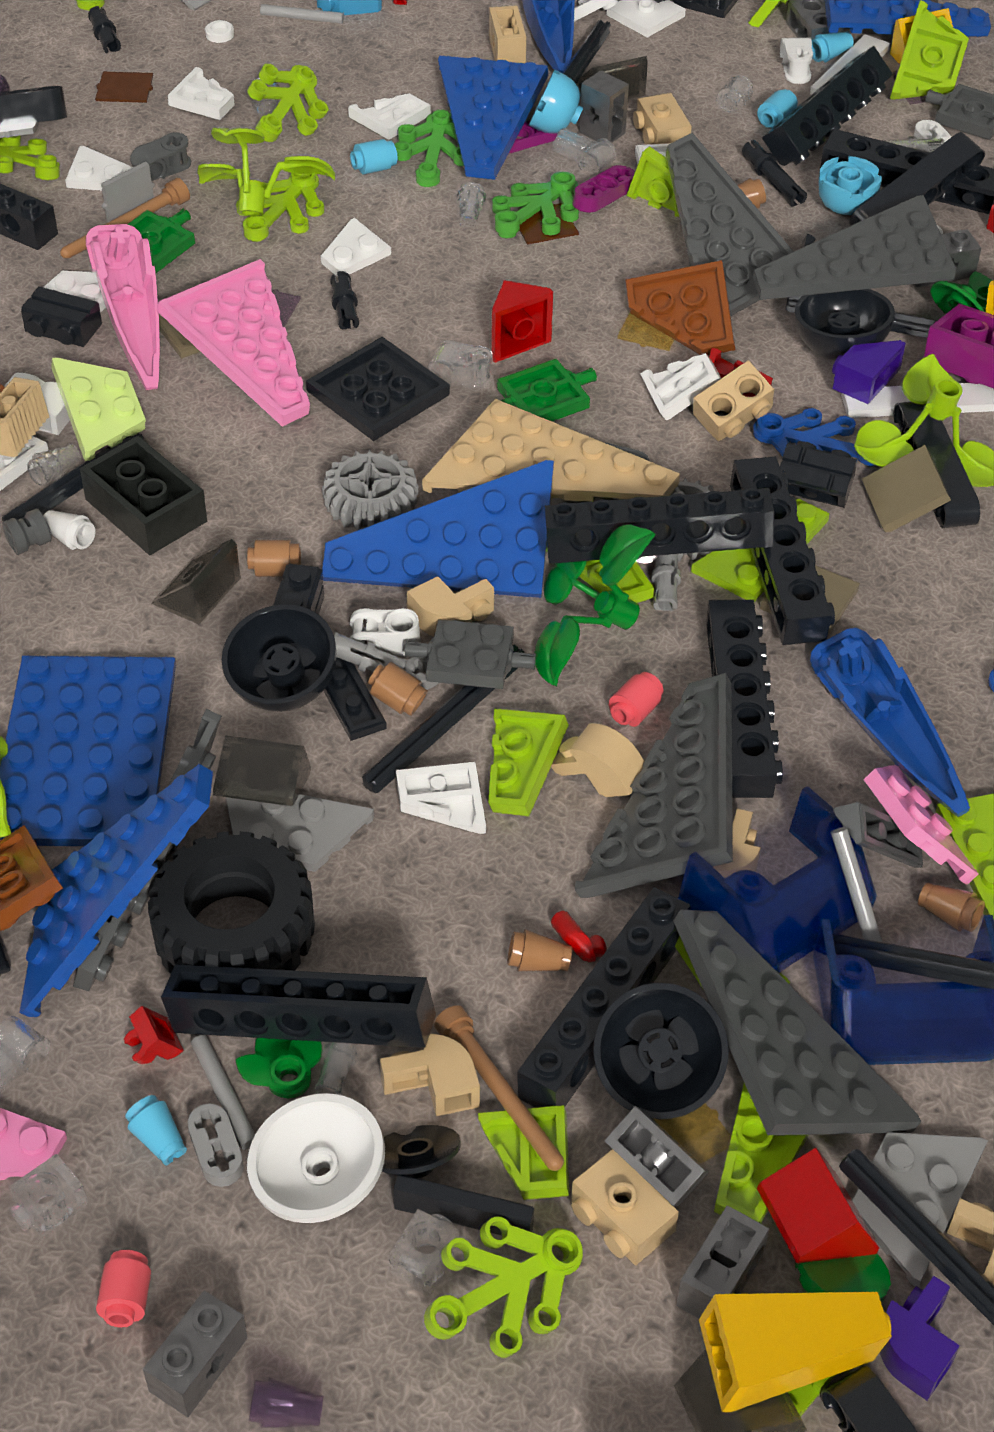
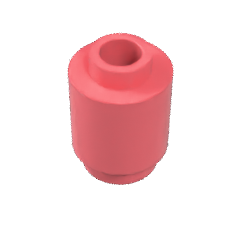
M648 672L633 675L609 700V709L613 719L621 725L638 726L661 702L664 689L660 680Z
M119 1250L114 1252L110 1256V1260L105 1263L96 1311L107 1324L114 1327H128L133 1324V1321H139L144 1317L151 1278V1269L148 1266V1259L145 1255L134 1250Z

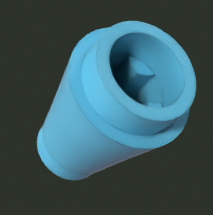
M846 31L816 35L812 39V59L816 62L824 61L826 63L847 51L854 44L851 33Z
M150 1095L136 1102L127 1111L125 1118L129 1122L128 1130L160 1159L164 1165L173 1162L174 1157L179 1158L186 1153L187 1148L183 1143V1139L165 1101H159L155 1095Z

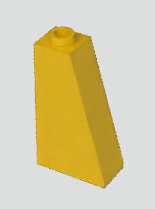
M878 1292L715 1294L699 1318L722 1412H733L872 1362L892 1337L891 1321L889 1315L883 1310Z

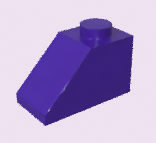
M896 340L853 345L844 355H839L834 362L832 374H835L833 389L869 404L901 369L906 343Z

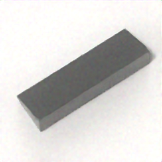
M860 802L833 808V812L842 825L848 828V832L856 844L911 867L922 868V849L903 835L889 815Z

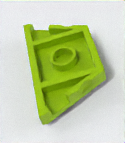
M921 0L917 7L890 95V99L893 100L926 96L929 90L941 94L952 92L969 38L964 33L953 28L950 22L943 16L937 18L927 10L928 4Z

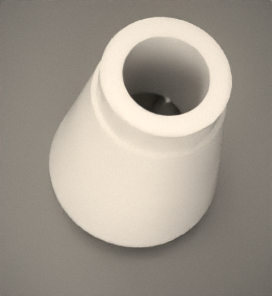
M54 510L47 511L43 516L51 535L72 550L76 548L85 549L94 540L95 527L86 516Z

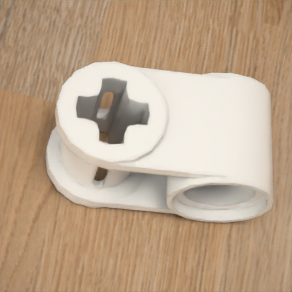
M811 37L781 38L780 58H783L781 64L784 67L786 79L794 84L809 82L811 79L809 64H811L813 58Z
M364 608L354 611L350 617V626L353 629L350 636L351 639L364 644L365 640H367V643L372 642L376 644L375 648L391 655L405 656L406 641L421 642L418 615L410 609L373 610ZM364 619L367 620L366 627L363 625ZM350 650L351 652L364 656L363 654Z

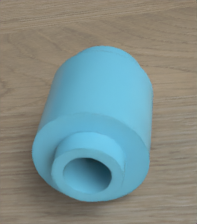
M787 89L774 92L758 108L757 115L760 123L765 127L773 128L797 108L798 100L796 95Z
M385 139L355 144L353 151L350 153L353 169H359L363 175L390 169L392 165L397 164L398 159L394 143Z

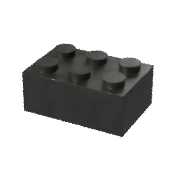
M139 436L134 437L80 468L85 500L149 556L208 522L204 490Z

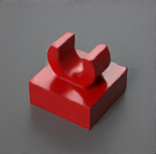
M141 1006L129 1016L135 1029L129 1031L123 1040L125 1044L132 1047L142 1043L141 1049L132 1056L133 1061L139 1064L151 1063L156 1056L169 1060L184 1051L168 1017L144 1006Z

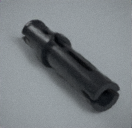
M751 140V144L755 148L747 142L742 148V155L754 165L755 172L759 176L763 175L787 200L791 207L798 205L794 199L800 204L804 203L807 199V193L776 162L778 161L772 153H767L756 140Z

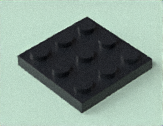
M382 336L306 380V390L372 441H375L449 396L450 384Z

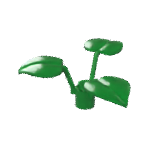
M628 524L618 527L607 539L600 554L599 560L603 568L600 570L599 575L602 578V582L612 589L611 591L598 593L577 580L585 569L587 561L554 563V566L550 568L544 581L543 591L545 600L551 604H559L568 597L572 587L575 586L596 599L594 609L599 617L565 615L560 623L552 621L545 627L536 643L534 653H536V668L541 677L549 684L557 687L560 673L576 648L580 637L578 623L598 624L607 628L614 624L626 630L636 622L640 611L639 605L629 599V594L623 592L617 583L627 574L656 535L654 532Z

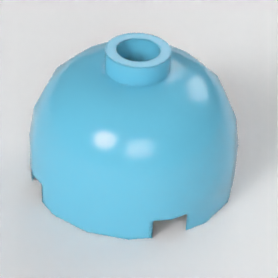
M554 69L529 126L545 133H559L564 131L570 122L573 124L577 123L583 107L578 105L581 96L580 91L571 78Z
M849 156L848 162H838L839 157L832 158L820 168L818 179L819 196L824 205L833 212L851 216L857 208L880 191L882 176L878 175V167L866 159Z

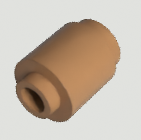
M255 540L254 547H248L247 551L248 569H254L256 577H282L286 565H301L300 544H291V540Z
M393 662L388 663L386 667L382 664L378 665L368 680V684L372 686L370 694L399 714H402L404 711L412 716L428 690L421 686L422 682Z

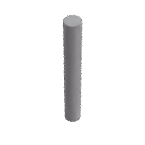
M261 4L260 7L261 15L340 24L344 21V13L268 4Z
M848 828L835 829L831 831V835L863 938L882 942Z
M198 1035L191 1041L192 1048L221 1107L229 1117L242 1150L250 1148L255 1132L206 1035Z

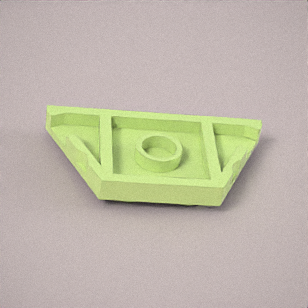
M52 358V371L84 461L94 459L95 451L108 445L110 448H113L122 443L124 438L134 436L145 429L146 419L127 371L61 358Z

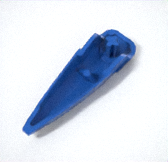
M522 0L526 19L538 48L551 67L563 73L572 57L575 0Z
M851 628L817 644L811 652V667L834 699L838 698L847 711L879 748L918 786L957 817L967 813L970 807L946 749L903 667H898L882 639L874 640L865 631Z

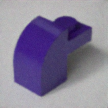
M935 1276L932 1277L924 1290L916 1286L906 1299L903 1307L891 1300L886 1313L891 1321L892 1337L880 1351L881 1358L888 1371L899 1382L926 1401H928L953 1364L960 1345L930 1326L943 1307L950 1289L949 1285Z

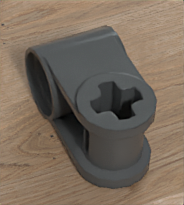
M179 132L169 133L162 138L136 147L130 156V162L135 167L146 161L150 166L151 181L159 178L165 179L170 175L188 169L192 163L186 149L189 144L188 138Z

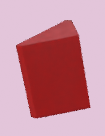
M503 281L492 308L491 359L494 363L551 342L553 291L550 288Z
M817 1148L812 1149L758 1184L757 1190L796 1263L874 1255L880 1249L840 1178Z

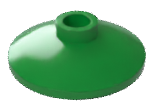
M937 281L930 289L934 302L945 314L958 304L984 312L976 300L977 294L968 286L962 285L959 287L945 281Z

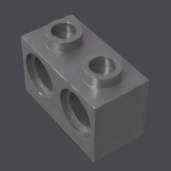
M789 0L786 24L797 38L811 37L812 40L818 34H828L824 0ZM839 28L838 32H844V28Z
M727 1205L680 1281L676 1306L699 1319L715 1294H740L764 1255L769 1228Z

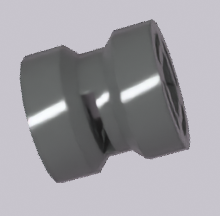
M37 508L26 512L25 516L21 519L11 518L2 522L5 537L16 555L28 551L31 545L37 544L41 546L51 542L52 538L49 527L42 513Z

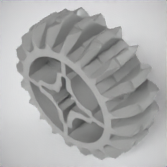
M370 449L365 454H360L355 450L353 457L343 455L341 462H332V468L326 471L323 481L324 486H322L324 505L327 508V512H331L333 520L341 519L344 527L353 522L356 531L361 529L362 525H368L369 527L414 510L417 504V495L419 494L414 469L408 466L407 460H399L397 454L386 456L384 450L378 454L372 453Z

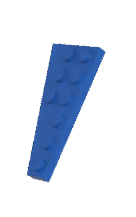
M824 0L828 33H838L839 28H850V32L855 34H861L863 29H872L877 34H893L895 21L900 18L914 16L920 0ZM921 0L928 4L927 10L930 12L949 8L953 28L960 30L966 36H988L991 23L989 14L980 8H960L950 2L940 4L931 0Z

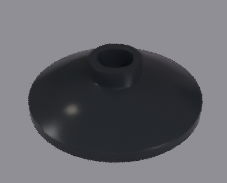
M439 1125L416 1126L407 1135L393 1132L383 1137L385 1159L382 1172L407 1175L414 1178L425 1177L432 1173L434 1168L445 1164L456 1156L461 1148L460 1136L453 1129Z

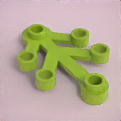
M264 64L259 72L260 80H253L247 92L252 99L257 101L263 99L281 100L272 114L261 117L255 130L264 135V141H276L282 132V119L292 107L298 122L297 128L299 132L305 136L313 134L318 127L315 119L325 117L329 110L327 104L318 99L314 88L317 85V78L314 72L309 67L295 65L290 71H278L274 65ZM274 82L289 83L290 87H267L266 84L272 85ZM300 93L304 94L307 100V103L309 105L308 112L310 116L306 113L302 100L299 96Z
M21 136L0 139V173L13 172L14 161L35 167V177L39 179L55 180L59 178L60 164L57 162V158L53 155H44L47 152V142L45 140L30 139L28 146H20ZM27 155H40V156H38V158H34V157L27 156Z
M291 173L289 179L275 181L271 193L285 192L270 195V199H264V208H270L262 216H250L243 221L245 238L254 242L267 238L269 227L285 210L290 217L291 231L298 234L307 232L309 221L303 216L296 199L302 193L306 200V213L309 216L318 217L324 213V203L318 199L315 189L319 186L318 176L316 174ZM262 182V188L266 189L268 183ZM237 201L236 203L237 213L239 208V201Z
M496 1216L484 1223L480 1229V1238L483 1244L490 1249H499L503 1245L508 1244L534 1256L520 1263L473 1247L464 1238L452 1239L443 1247L441 1252L442 1262L448 1269L459 1271L464 1267H469L496 1277L459 1299L451 1295L437 1298L427 1307L424 1314V1323L428 1332L435 1338L442 1340L450 1339L464 1329L468 1316L507 1294L500 1327L491 1334L489 1340L492 1352L498 1357L507 1358L519 1351L522 1346L523 1338L520 1329L531 1280L545 1272L540 1304L529 1312L528 1323L535 1333L548 1334L560 1324L561 1314L558 1307L564 1278L579 1268L582 1262L583 1249L579 1238L569 1230L554 1228L541 1236L512 1226L505 1218ZM490 1226H496L501 1230V1240L493 1238L490 1233ZM452 1247H457L463 1252L464 1260L462 1262L452 1257ZM552 1247H558L562 1251L563 1261L555 1258ZM539 1311H544L551 1317L550 1326H545L540 1322L538 1317ZM437 1312L444 1313L448 1317V1328L439 1326L436 1321ZM501 1333H505L511 1338V1349H507L501 1344Z

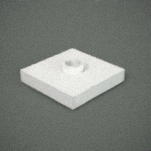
M620 0L615 6L607 9V16L643 36L649 37L685 17L686 9L670 0L657 3L655 0Z

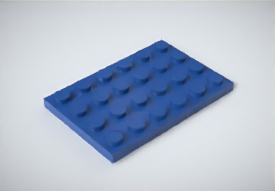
M22 656L5 740L8 754L2 758L0 765V780L5 790L7 821L11 833L25 825L38 846L84 847L97 834L104 833L115 825L122 816L130 814L143 805L150 796L159 793L176 671L175 657Z

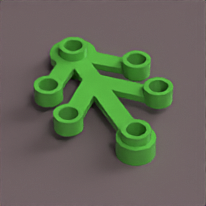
M446 110L434 111L428 115L425 123L416 127L404 124L398 128V139L400 142L394 144L397 150V160L407 161L413 155L427 150L425 162L421 163L416 170V182L423 187H433L440 182V170L437 168V163L441 150L451 157L456 165L463 166L460 148L444 137V134H448L457 141L451 113ZM432 132L430 136L414 142L416 138Z
M557 172L551 176V180L548 183H516L511 186V197H494L492 199V211L496 214L495 230L498 232V235L502 238L515 237L520 230V224L540 210L543 216L542 232L546 235L560 233L561 220L556 217L552 203L558 197L562 203L560 207L561 219L567 222L578 220L579 210L572 204V195H574L575 188L578 186L575 176L569 172ZM543 193V194H541V195H529V194ZM524 206L517 212L511 211V207Z

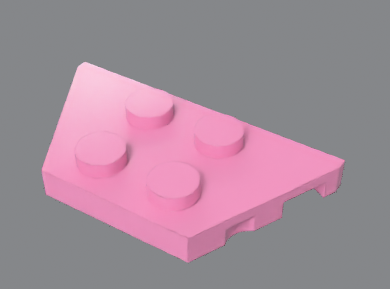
M891 765L875 768L863 779L906 838L923 849L940 865L947 861L958 879L964 884L968 885L979 875L949 835L953 831L952 827L942 816L931 811L928 807L932 803L931 799L921 788L910 783L899 766Z

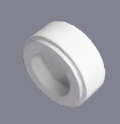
M223 20L210 22L205 27L206 38L216 43L227 42L234 37L233 25Z

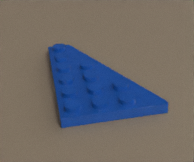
M439 56V70L451 112L452 123L454 124L457 143L460 148L466 177L495 180L549 76L548 66L537 65L533 62L515 63L508 62L507 60H483L478 57Z
M545 460L326 542L322 567L323 581L415 588L438 576L452 591H462L487 579L494 587V594L542 598L547 546L545 505H550L554 461Z
M198 764L186 774L178 776L171 785L157 795L150 796L143 805L130 814L122 816L115 825L104 833L97 834L90 843L80 850L72 852L66 860L52 869L63 889L55 893L49 902L38 906L33 916L32 924L35 927L32 943L26 954L28 967L19 1013L27 1017L40 1016L43 998L52 987L61 990L73 971L83 963L100 942L99 938L95 936L98 930L110 916L118 919L126 910L129 902L139 894L158 870V866L154 861L170 842L177 846L186 836L189 828L199 820L210 804L213 771Z

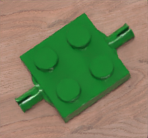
M184 208L172 217L158 216L146 210L127 224L135 227L140 232L142 239H148L152 266H155V273L196 244L194 233L182 228V225L191 219L190 213L184 210Z
M553 359L497 379V390L505 398L500 401L549 421H555L590 408V397L581 386L597 381V375L593 368L576 374L565 369L557 359Z

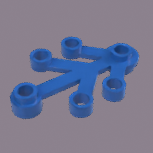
M808 408L801 414L785 419L778 414L767 413L758 418L753 425L754 437L762 443L772 444L782 457L787 443L805 441L815 445L817 450L829 452L832 450H842L849 453L851 457L858 458L861 463L867 466H877L860 456L855 447H853V443L828 438L837 434L850 436L854 433L856 422L848 416H840L833 422L821 425L822 413L817 409ZM802 426L812 428L803 432L794 430Z

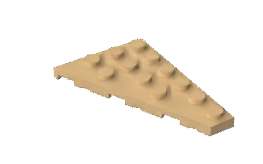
M495 399L422 479L423 490L428 493H432L433 488L458 489V493L545 460H553L554 470L551 499L560 498L570 501L593 502L594 497L619 498L620 500L635 497L670 496L679 485L680 473Z

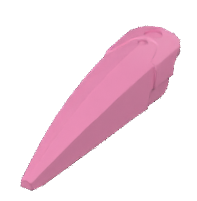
M127 224L97 225L91 228L86 235V248L92 272H96L111 323L130 365L145 390L157 389L160 358L159 313L155 266H152L148 239H142L140 232L135 227Z

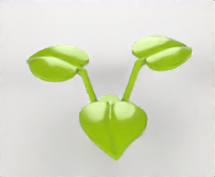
M217 127L211 129V135L217 141L226 144H240L242 147L243 169H235L227 164H201L197 170L199 184L220 179H238V213L245 216L263 215L264 199H270L271 190L281 170L290 173L326 175L335 180V172L327 162L310 156L285 157L284 162L276 164L266 189L262 188V182L249 179L247 143L264 142V135L257 130L248 128L229 129Z
M934 354L926 356L912 366L902 382V391L911 402L926 404L924 410L909 430L901 435L900 430L895 425L882 420H874L863 425L857 433L853 446L857 453L868 462L884 467L914 451L907 440L912 437L928 414L936 420H945L947 417L952 416L953 445L972 486H994V451L988 446L975 441H968L962 448L960 447L959 416L962 410L957 407L963 390L961 385L943 369Z

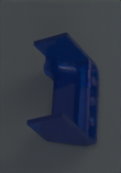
M808 786L801 791L789 832L818 857L816 860L772 885L764 876L750 870H740L724 878L695 851L689 855L678 899L691 905V910L717 911L777 973L828 941L831 934H840L858 922L831 835V831L844 826L833 812V807ZM850 836L873 909L877 893L862 846L856 844Z
M984 915L973 951L966 956L967 958L994 962L993 915ZM830 919L821 920L813 959L823 1019L868 1065L983 1062L994 1059V990L955 982L876 984L874 970L868 961L855 955H836Z

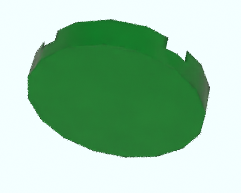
M878 1254L796 1263L795 1261V1270L798 1268L801 1274L799 1281L807 1293L878 1292L882 1304L891 1285L889 1270Z

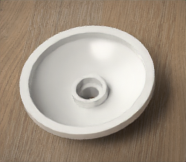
M329 1093L313 1094L298 1098L285 1104L270 1115L255 1134L247 1158V1173L250 1185L262 1205L280 1218L299 1223H315L333 1219L358 1205L375 1186L384 1165V1138L372 1113L362 1104L351 1098ZM320 1169H330L329 1172H327L326 1174L322 1176H316V1173Z

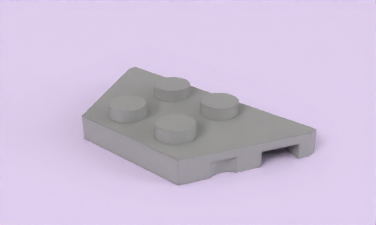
M226 779L223 783L232 834L240 835V831L254 833V838L261 839L262 836L273 839L277 842V848L283 845L295 854V860L297 859L302 862L307 871L316 872L329 860V856L333 852L342 849L358 829L364 824H370L374 818V809Z
M887 1132L872 1163L944 1234L956 1210L959 1199L962 1198L986 1148L988 1140L980 1137ZM858 1188L852 1201L868 1229L874 1235L876 1243L886 1255L890 1254L907 1274L906 1279L913 1286L919 1287L931 1261Z

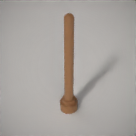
M175 178L165 184L161 194L105 225L129 224L146 210L153 213L168 204L171 206L176 203L181 205L190 200L189 190L180 178ZM86 235L64 246L60 251L63 258H71L86 250Z
M455 1005L442 1011L434 1023V1027L439 1035L454 1039L468 1051L479 1075L545 1165L552 1171L561 1169L564 1164L563 1156L474 1038L473 1020L462 1006Z

